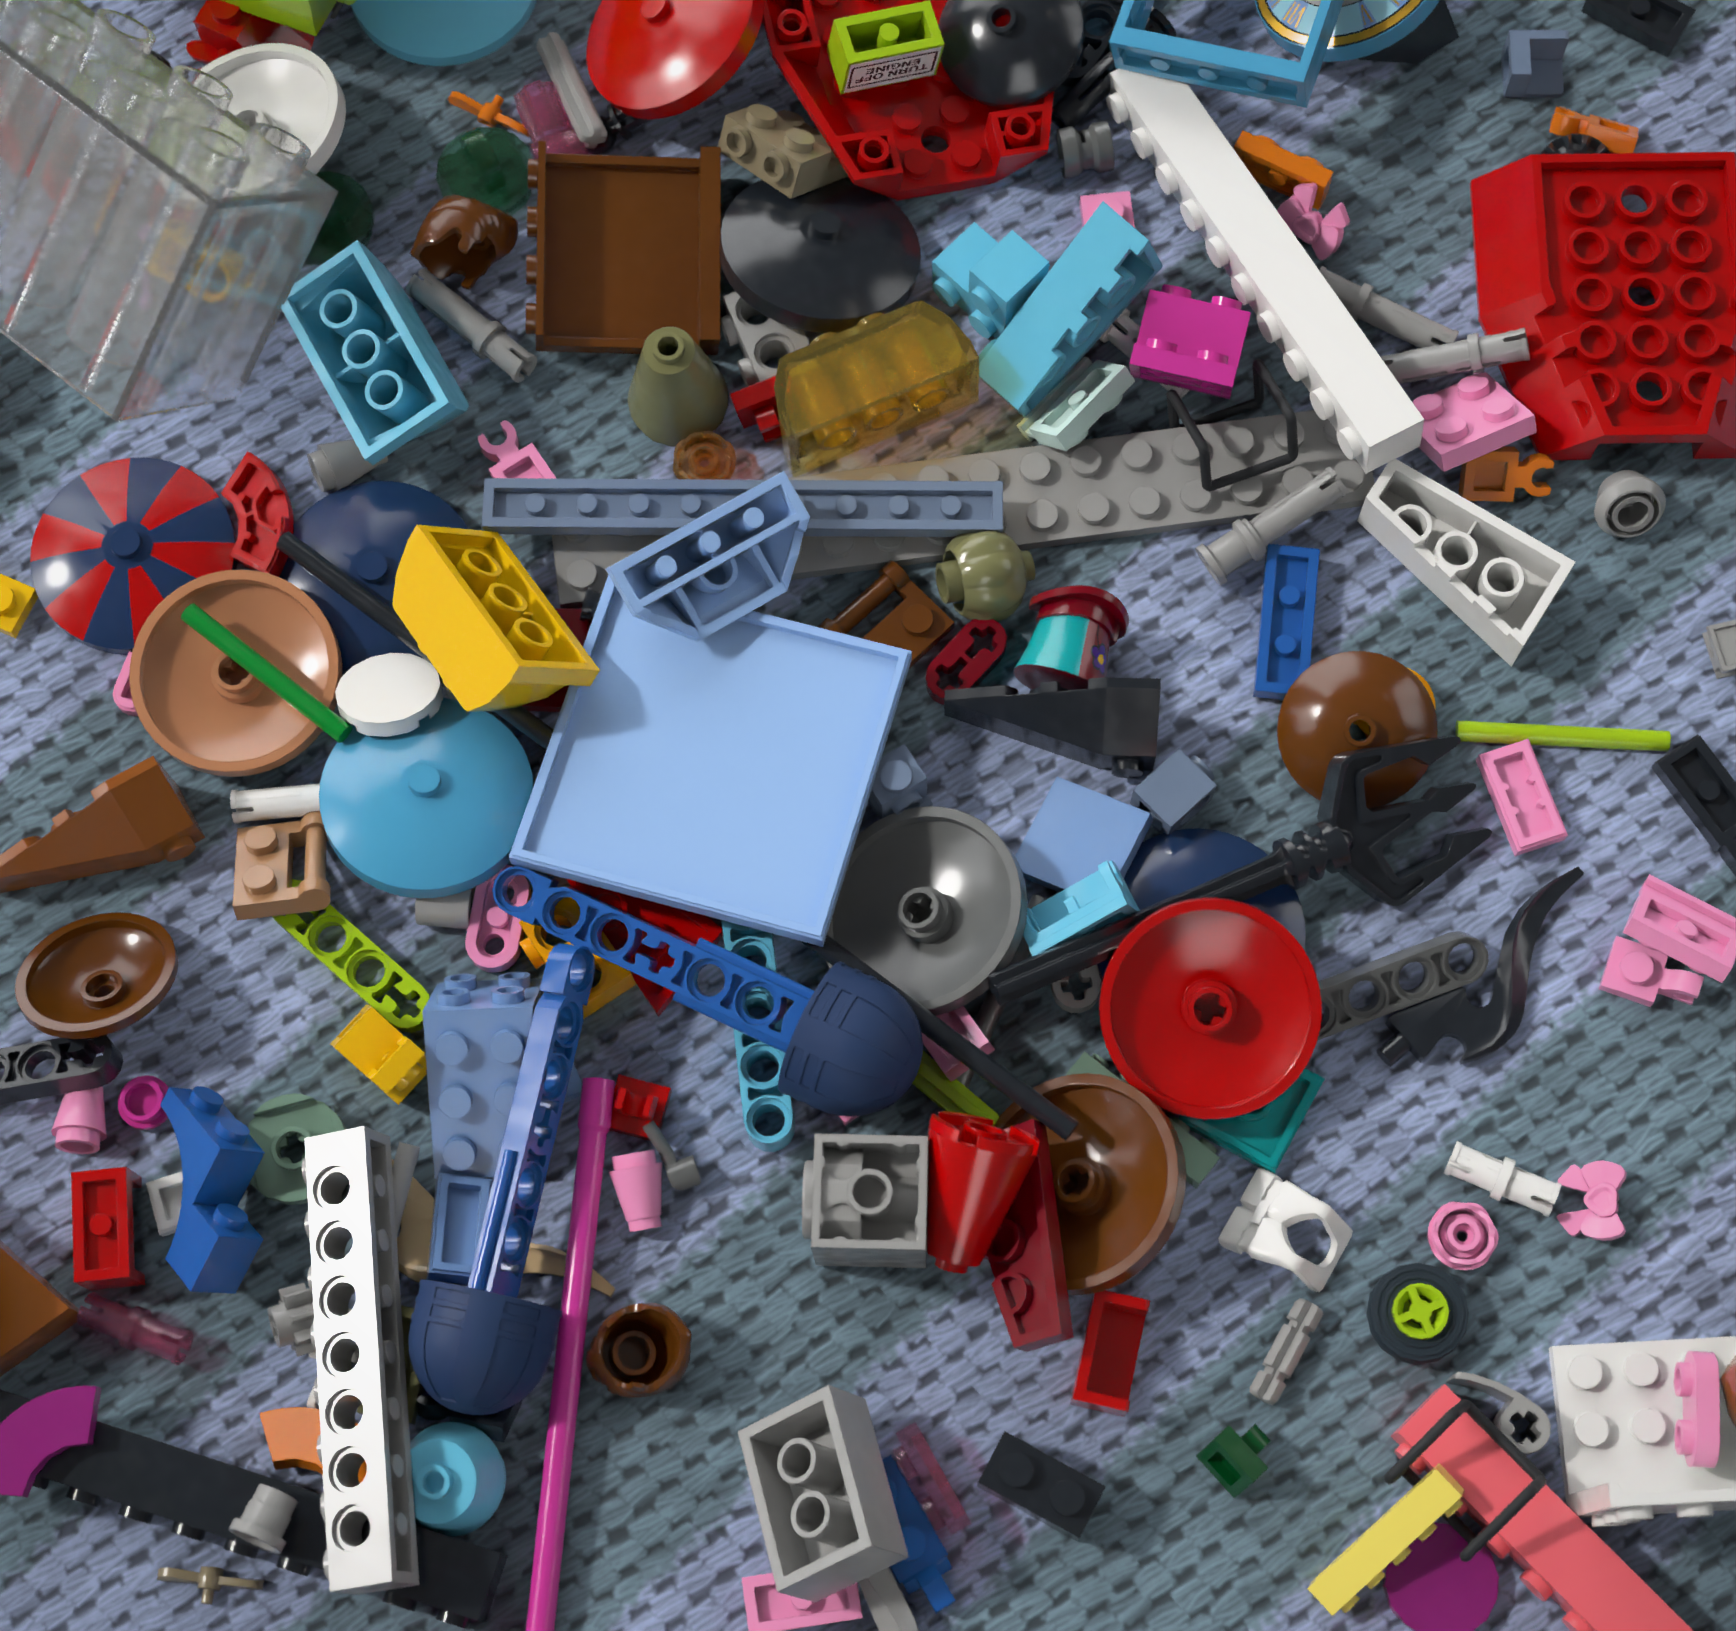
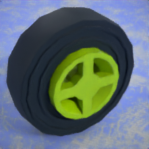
M1418 1262L1397 1266L1383 1275L1369 1295L1366 1312L1370 1333L1381 1349L1398 1361L1416 1365L1437 1362L1454 1351L1466 1334L1469 1317L1465 1294L1455 1279L1436 1266ZM1410 1320H1413V1321H1415V1322H1417V1323H1420L1422 1329L1420 1328L1419 1324L1413 1323V1322L1410 1321Z

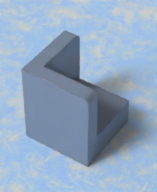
M1509 30L1501 53L1503 98H1559L1562 96L1564 91L1562 58L1569 42L1567 30Z

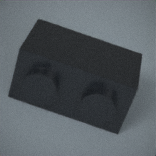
M1005 1431L977 1484V1487L1075 1541L1080 1538L1106 1487Z

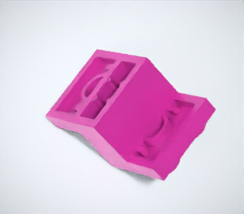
M1163 284L1161 292L1149 289L1137 343H1134L1129 363L1131 375L1134 378L1230 399L1251 312L1241 310L1242 302L1227 297L1212 296L1211 303L1191 299L1192 291L1179 286Z

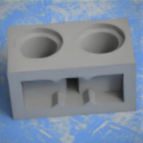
M736 292L723 296L726 316L720 317V325L728 345L738 344L744 359L738 360L737 363L746 387L777 375L785 394L819 381L817 359L804 330L787 326L771 318L760 325L749 324L746 322L747 319L754 315L763 314L745 302ZM775 357L788 361L779 368H770L764 365L766 361Z

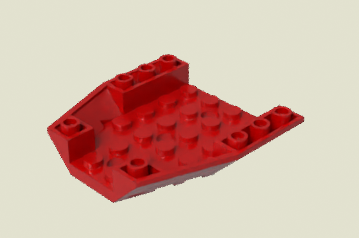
M764 0L762 19L771 57L854 185L897 201L948 193L996 183L1048 153L1054 91L1036 102L1020 107L999 108L988 106L971 99L961 92L947 75L940 60L936 74L932 76L845 94L840 93L827 53L834 19L928 0ZM930 0L938 25L943 8L948 0ZM1001 16L997 20L996 26H1006L1010 22L1011 16ZM931 135L938 136L947 143L948 148L940 153L930 152L923 146L921 140Z
M1736 153L1531 154L1470 181V200L1478 321L1485 336L1505 333L1524 327L1526 329L1530 360L1501 364L1498 367L1510 394L1535 415L1537 432L1529 435L1535 452L1545 454L1552 460H1590L1598 444L1692 443L1693 459L1736 458ZM1626 195H1636L1645 201L1647 210L1640 213L1631 212L1623 206L1621 198ZM1635 287L1645 288L1653 294L1655 303L1649 306L1638 305L1631 300L1629 290ZM1642 381L1655 383L1661 389L1663 398L1657 401L1645 400L1638 394L1636 384Z

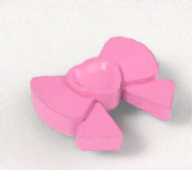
M1315 183L1299 184L1293 189L1294 195L1283 202L1277 211L1298 238L1311 244L1317 258L1325 260L1339 248L1343 240V228L1350 223L1349 216L1343 203L1336 205L1324 218L1318 211H1312L1318 185Z
M1594 1161L1584 1165L1582 1169L1577 1165H1571L1558 1179V1183L1562 1184L1561 1186L1587 1193L1583 1200L1589 1209L1557 1215V1220L1572 1237L1578 1236L1581 1232L1586 1237L1600 1241L1615 1240L1623 1237L1626 1231L1617 1214L1619 1210L1618 1190L1625 1181L1627 1172L1616 1163Z

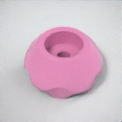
M1449 1202L1440 1207L1429 1223L1427 1234L1429 1246L1435 1257L1442 1264L1456 1270H1473L1486 1264L1496 1249L1499 1238L1496 1227L1488 1212L1482 1206L1476 1203ZM1461 1231L1466 1234L1467 1238L1465 1241H1460L1457 1238L1458 1232Z

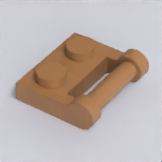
M320 811L309 812L300 821L237 828L233 909L237 921L318 911L330 904L331 886L326 881L327 841L329 840L324 829ZM305 846L304 880L298 887H292L294 847Z

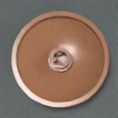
M254 570L214 572L189 581L177 588L149 615L138 634L131 655L129 670L130 692L137 715L146 731L160 747L180 763L200 772L216 776L239 777L255 775L270 771L297 757L317 739L323 730L183 622L181 615L188 605L195 603L334 712L337 705L335 691L342 677V658L336 635L323 612L305 592L280 577Z

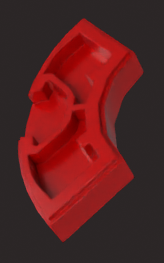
M247 451L220 493L233 504L238 517V538L230 556L254 571L279 577L288 556L277 549L276 544L285 532L289 531L293 534L294 528L290 497L275 472L257 456Z

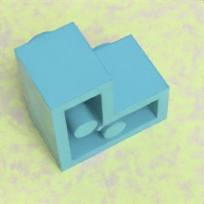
M974 222L932 261V288L943 303L950 307L957 304L969 315L968 319L972 327L982 337L989 339L993 336L995 339H998L1012 321L1017 310L1028 300L1048 274L1049 261L1013 230L1000 242H997Z

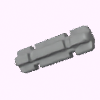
M1299 1298L1292 1306L1287 1316V1319L1290 1320L1288 1325H1282L1262 1363L1265 1369L1263 1371L1259 1370L1250 1386V1393L1257 1399L1271 1405L1279 1400L1286 1387V1384L1283 1383L1284 1379L1291 1377L1311 1339L1308 1336L1309 1332L1313 1333L1316 1330L1323 1316V1311L1317 1305Z

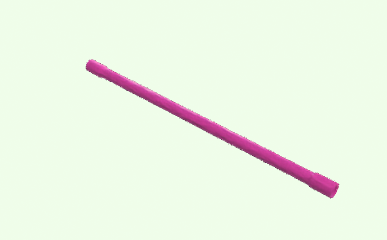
M586 1077L582 1080L578 1117L579 1142L560 1308L563 1314L559 1320L526 1631H554L606 1139L611 1127L615 1081L605 1078Z

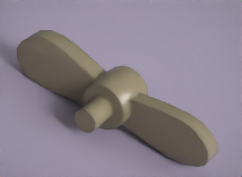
M201 1566L200 1572L163 1567L158 1569L157 1580L198 1584V1589L203 1590L201 1604L212 1605L214 1591H220L221 1586L263 1590L264 1579L223 1576L224 1569Z

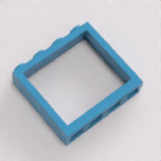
M1124 0L1109 44L1115 68L1307 108L1344 0H1321L1300 62L1145 31L1144 29L1155 0Z

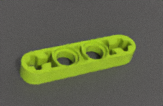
M292 879V887H298L302 881ZM329 904L323 909L326 912L319 916L320 910L309 912L315 917L309 926L296 913L285 916H272L287 933L401 1032L413 1033L424 1028L423 1009L430 998L425 988L333 906ZM339 926L346 932V941L342 948L332 953L320 950L318 946L320 933L327 927ZM308 927L306 933L302 935L300 931ZM367 960H378L383 963L385 969L382 980L371 987L358 984L356 980L358 967ZM396 977L402 979L401 982L394 985L400 994L408 1000L413 999L416 995L420 997L416 1003L420 1013L415 1018L408 1014L402 1016L401 1019L397 1018L401 1009L387 994L384 996L382 1003L376 1001L377 998L390 990Z

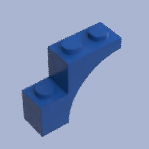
M196 1086L193 1089L169 1087L160 1104L176 1134L182 1162V1200L179 1220L172 1244L165 1259L191 1292L236 1294L263 1241V1238L248 1221L247 1214L238 1205L265 1152L250 1136L249 1128L237 1120L223 1104L222 1096L214 1090L203 1086Z

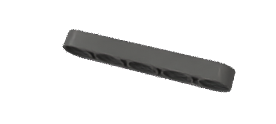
M1461 931L1449 932L1318 981L1321 1000L1325 1008L1318 1040L1474 982L1486 971L1489 962L1486 947L1481 941L1468 933ZM1459 944H1469L1473 950V959L1470 965L1462 971L1451 970L1448 958L1452 949ZM1411 962L1421 963L1424 970L1422 982L1414 989H1402L1399 984V974L1402 968ZM1360 981H1370L1374 986L1373 1000L1364 1008H1353L1349 1002L1351 988Z

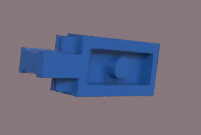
M889 1455L882 1461L909 1556L890 1566V1569L898 1583L903 1584L909 1595L921 1588L934 1612L939 1613L956 1601L941 1576L953 1569L946 1557L948 1555L946 1549L892 1455Z

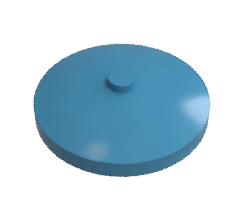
M443 698L438 712L431 719L428 714L425 718L419 720L420 727L405 734L390 737L367 736L357 732L355 725H353L350 735L342 743L337 742L322 772L319 805L329 843L339 859L353 874L373 887L391 894L411 898L445 897L472 889L493 877L510 861L509 855L534 787L528 758L513 733L486 711L467 712L458 700Z

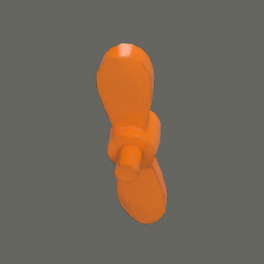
M452 91L448 97L450 104L476 115L480 123L492 129L499 124L528 138L533 131L526 125L503 115L500 107L504 102V98L499 95H495L491 103L486 102L484 105L458 91Z

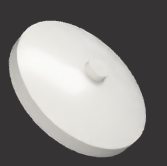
M267 43L248 46L225 54L192 75L175 92L164 108L157 123L153 140V157L157 171L171 192L181 202L201 212L231 215L251 212L274 204L306 184L318 173L332 155L340 140L345 124L346 102L344 93L327 64L313 52L299 46L284 43Z

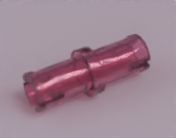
M91 1292L85 1298V1303L92 1305L91 1310L84 1306L80 1307L77 1316L78 1325L89 1327L118 1339L120 1347L130 1351L140 1348L167 1359L175 1365H179L185 1360L186 1355L179 1351L180 1348L187 1351L190 1350L193 1342V1332L186 1329L182 1330L152 1317L150 1310L141 1306L131 1309L101 1297L100 1294Z

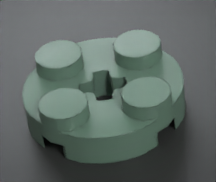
M304 1094L281 1095L263 1103L253 1113L255 1117L247 1126L250 1130V1136L265 1152L250 1184L270 1200L286 1205L307 1204V1185L304 1182L301 1168L305 1153L302 1154L301 1161L293 1163L290 1158L281 1157V1150L289 1146L288 1138L297 1135L299 1141L305 1143L304 1138L347 1130L342 1119L324 1102Z

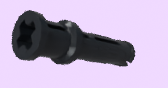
M1152 7L1144 30L1176 37V32L1171 22L1158 9ZM1110 45V52L1053 106L1051 122L1058 128L1075 127L1110 93V72L1118 69L1115 68ZM1101 79H1103L1083 100L1079 101V100H1080L1082 97H1084Z

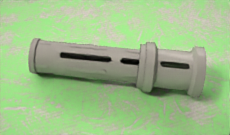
M1329 466L1324 472L1249 522L1245 518L1243 520L1238 519L1232 523L1231 531L1210 545L1200 544L1195 550L1200 560L1219 586L1226 583L1227 575L1251 559L1258 562L1264 558L1268 544H1271L1340 497L1347 495V490L1341 479H1335L1337 476L1336 472Z

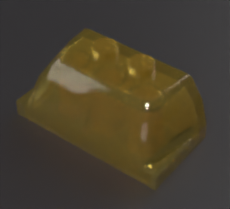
M922 300L915 301L886 314H870L863 318L857 326L840 333H824L816 337L810 345L780 358L774 391L780 421L784 458L792 477L804 474L979 401V356L971 340L947 314Z

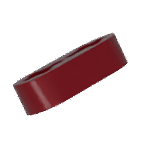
M993 619L971 620L932 660L926 671V688L934 701L944 705L945 690L956 689L951 685L947 686L944 690L939 688L940 676L938 673L940 671L949 675L962 664L964 668L958 675V683L960 685L958 689L976 688L997 666L1005 655L1007 642L1005 630L1000 623ZM988 633L993 635L992 646L994 650L992 652L983 648L972 659L968 656L974 648L973 635L976 634L981 638L985 637Z

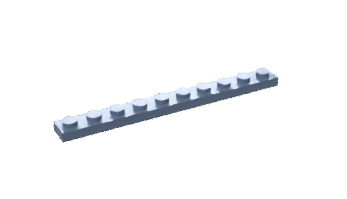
M484 478L483 531H493L499 534L668 535L766 480ZM790 480L810 515L809 523L803 536L955 537L959 534L983 531L1003 533V481Z

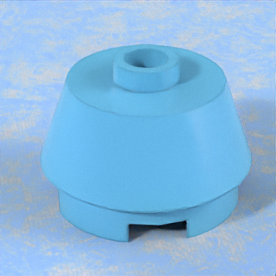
M458 1422L438 1423L426 1428L415 1436L410 1442L415 1523L422 1528L450 1537L465 1535L483 1526L497 1510L506 1486L504 1460L492 1440L479 1429Z

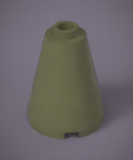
M662 327L652 332L643 345L628 391L629 412L637 427L652 441L671 447L693 445L701 441L702 438L710 434L714 429L716 430L723 422L729 406L728 387L720 370L687 332L677 327Z

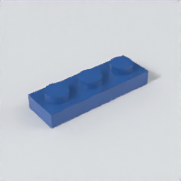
M1268 544L1265 555L1253 697L1283 700L1293 682L1302 672L1310 667L1320 549Z

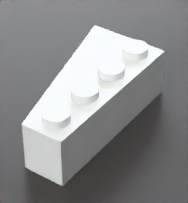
M1397 459L1388 462L1366 496L1357 520L1511 667L1575 564V561Z

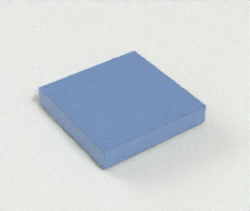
M1057 776L1015 857L1025 879L1057 892L1063 891L1098 871V865L1106 860L1108 862L1112 860L1116 863L1124 879L1153 822V817L1150 812Z

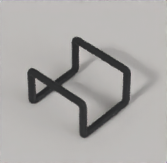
M1261 359L1254 360L1252 365L1254 398L1193 420L1177 391L1170 389L1166 394L1169 428L1186 427L1199 451L1201 484L1206 491H1214L1294 462L1298 457L1297 419L1295 413ZM1265 384L1286 419L1288 453L1212 480L1209 448L1196 425L1215 423L1260 407L1265 399Z
M1464 1399L1453 1406L1385 1474L1384 1481L1387 1484H1393L1403 1476L1414 1487L1421 1479L1409 1467L1466 1412L1533 1479L1478 1536L1455 1513L1449 1518L1444 1513L1441 1515L1468 1543L1460 1553V1559L1463 1562H1468L1545 1486L1546 1477L1471 1401Z

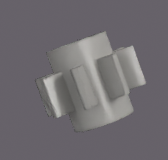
M304 1282L278 1290L281 1301H278V1305L268 1307L269 1322L277 1346L280 1348L291 1344L292 1351L295 1350L297 1357L315 1352L316 1350L311 1341V1325L315 1321L313 1294H311L309 1288L306 1289Z

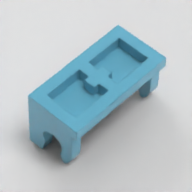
M1106 860L1098 865V871L1033 908H1027V919L1023 936L1032 956L1139 911L1115 862L1112 860L1108 862Z

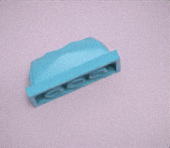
M358 240L275 297L363 458L372 465H375L408 441L437 430L467 411L469 404L403 287L384 264Z

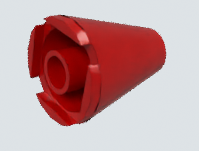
M940 1111L938 1116L935 1114L931 1115L928 1134L926 1252L936 1258L935 1266L945 1271L965 1274L968 1271V1267L981 1265L1038 1154L1041 1141L1036 1136L1014 1126L1010 1127L1008 1135L1005 1130L993 1126L994 1120L980 1116L949 1111Z

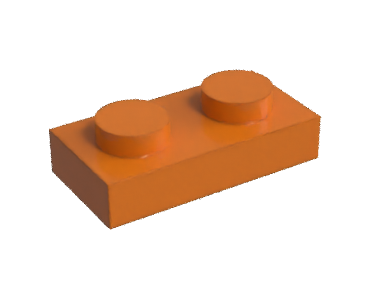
M1243 130L1234 145V150L1256 182L1289 197L1294 195L1293 189L1297 185L1315 183L1318 185L1312 208L1319 210L1328 194L1333 171L1325 168L1318 160L1312 157H1300L1279 147L1274 140L1266 136H1255Z

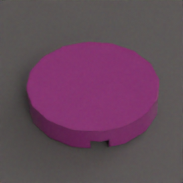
M1434 1522L1437 1526L1436 1530L1423 1542L1417 1537L1408 1546L1411 1553L1396 1566L1393 1562H1390L1384 1568L1386 1575L1383 1578L1382 1586L1389 1608L1412 1631H1474L1488 1619L1498 1597L1499 1575L1492 1554L1484 1546L1470 1561L1463 1562L1460 1559V1553L1468 1543L1450 1524Z

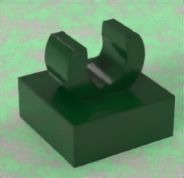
M1256 1424L1242 1437L1228 1425L1196 1457L1235 1499L1268 1469L1257 1454L1271 1440Z

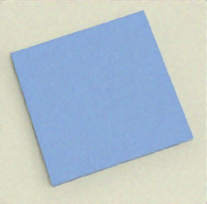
M608 575L583 648L600 671L591 686L569 685L509 855L510 863L823 947L909 670L912 651L756 611H751L696 642L633 617Z

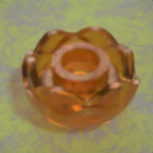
M704 430L692 433L679 441L675 447L672 468L677 479L730 480L734 474L736 453L732 444L712 431ZM703 460H707L709 465L703 467L700 463Z

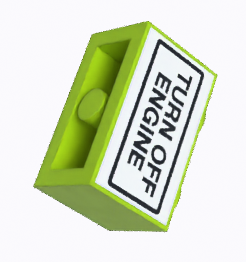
M928 0L834 19L827 53L840 93L845 94L935 75L945 44L931 2Z

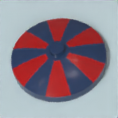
M142 457L115 460L94 467L68 483L49 503L41 516L33 536L30 556L31 576L37 596L44 609L65 633L93 649L111 654L128 655L129 651H133L138 634L149 615L173 591L189 581L207 574L237 570L238 562L230 556L237 540V534L231 516L221 498L204 479L181 465L155 458Z

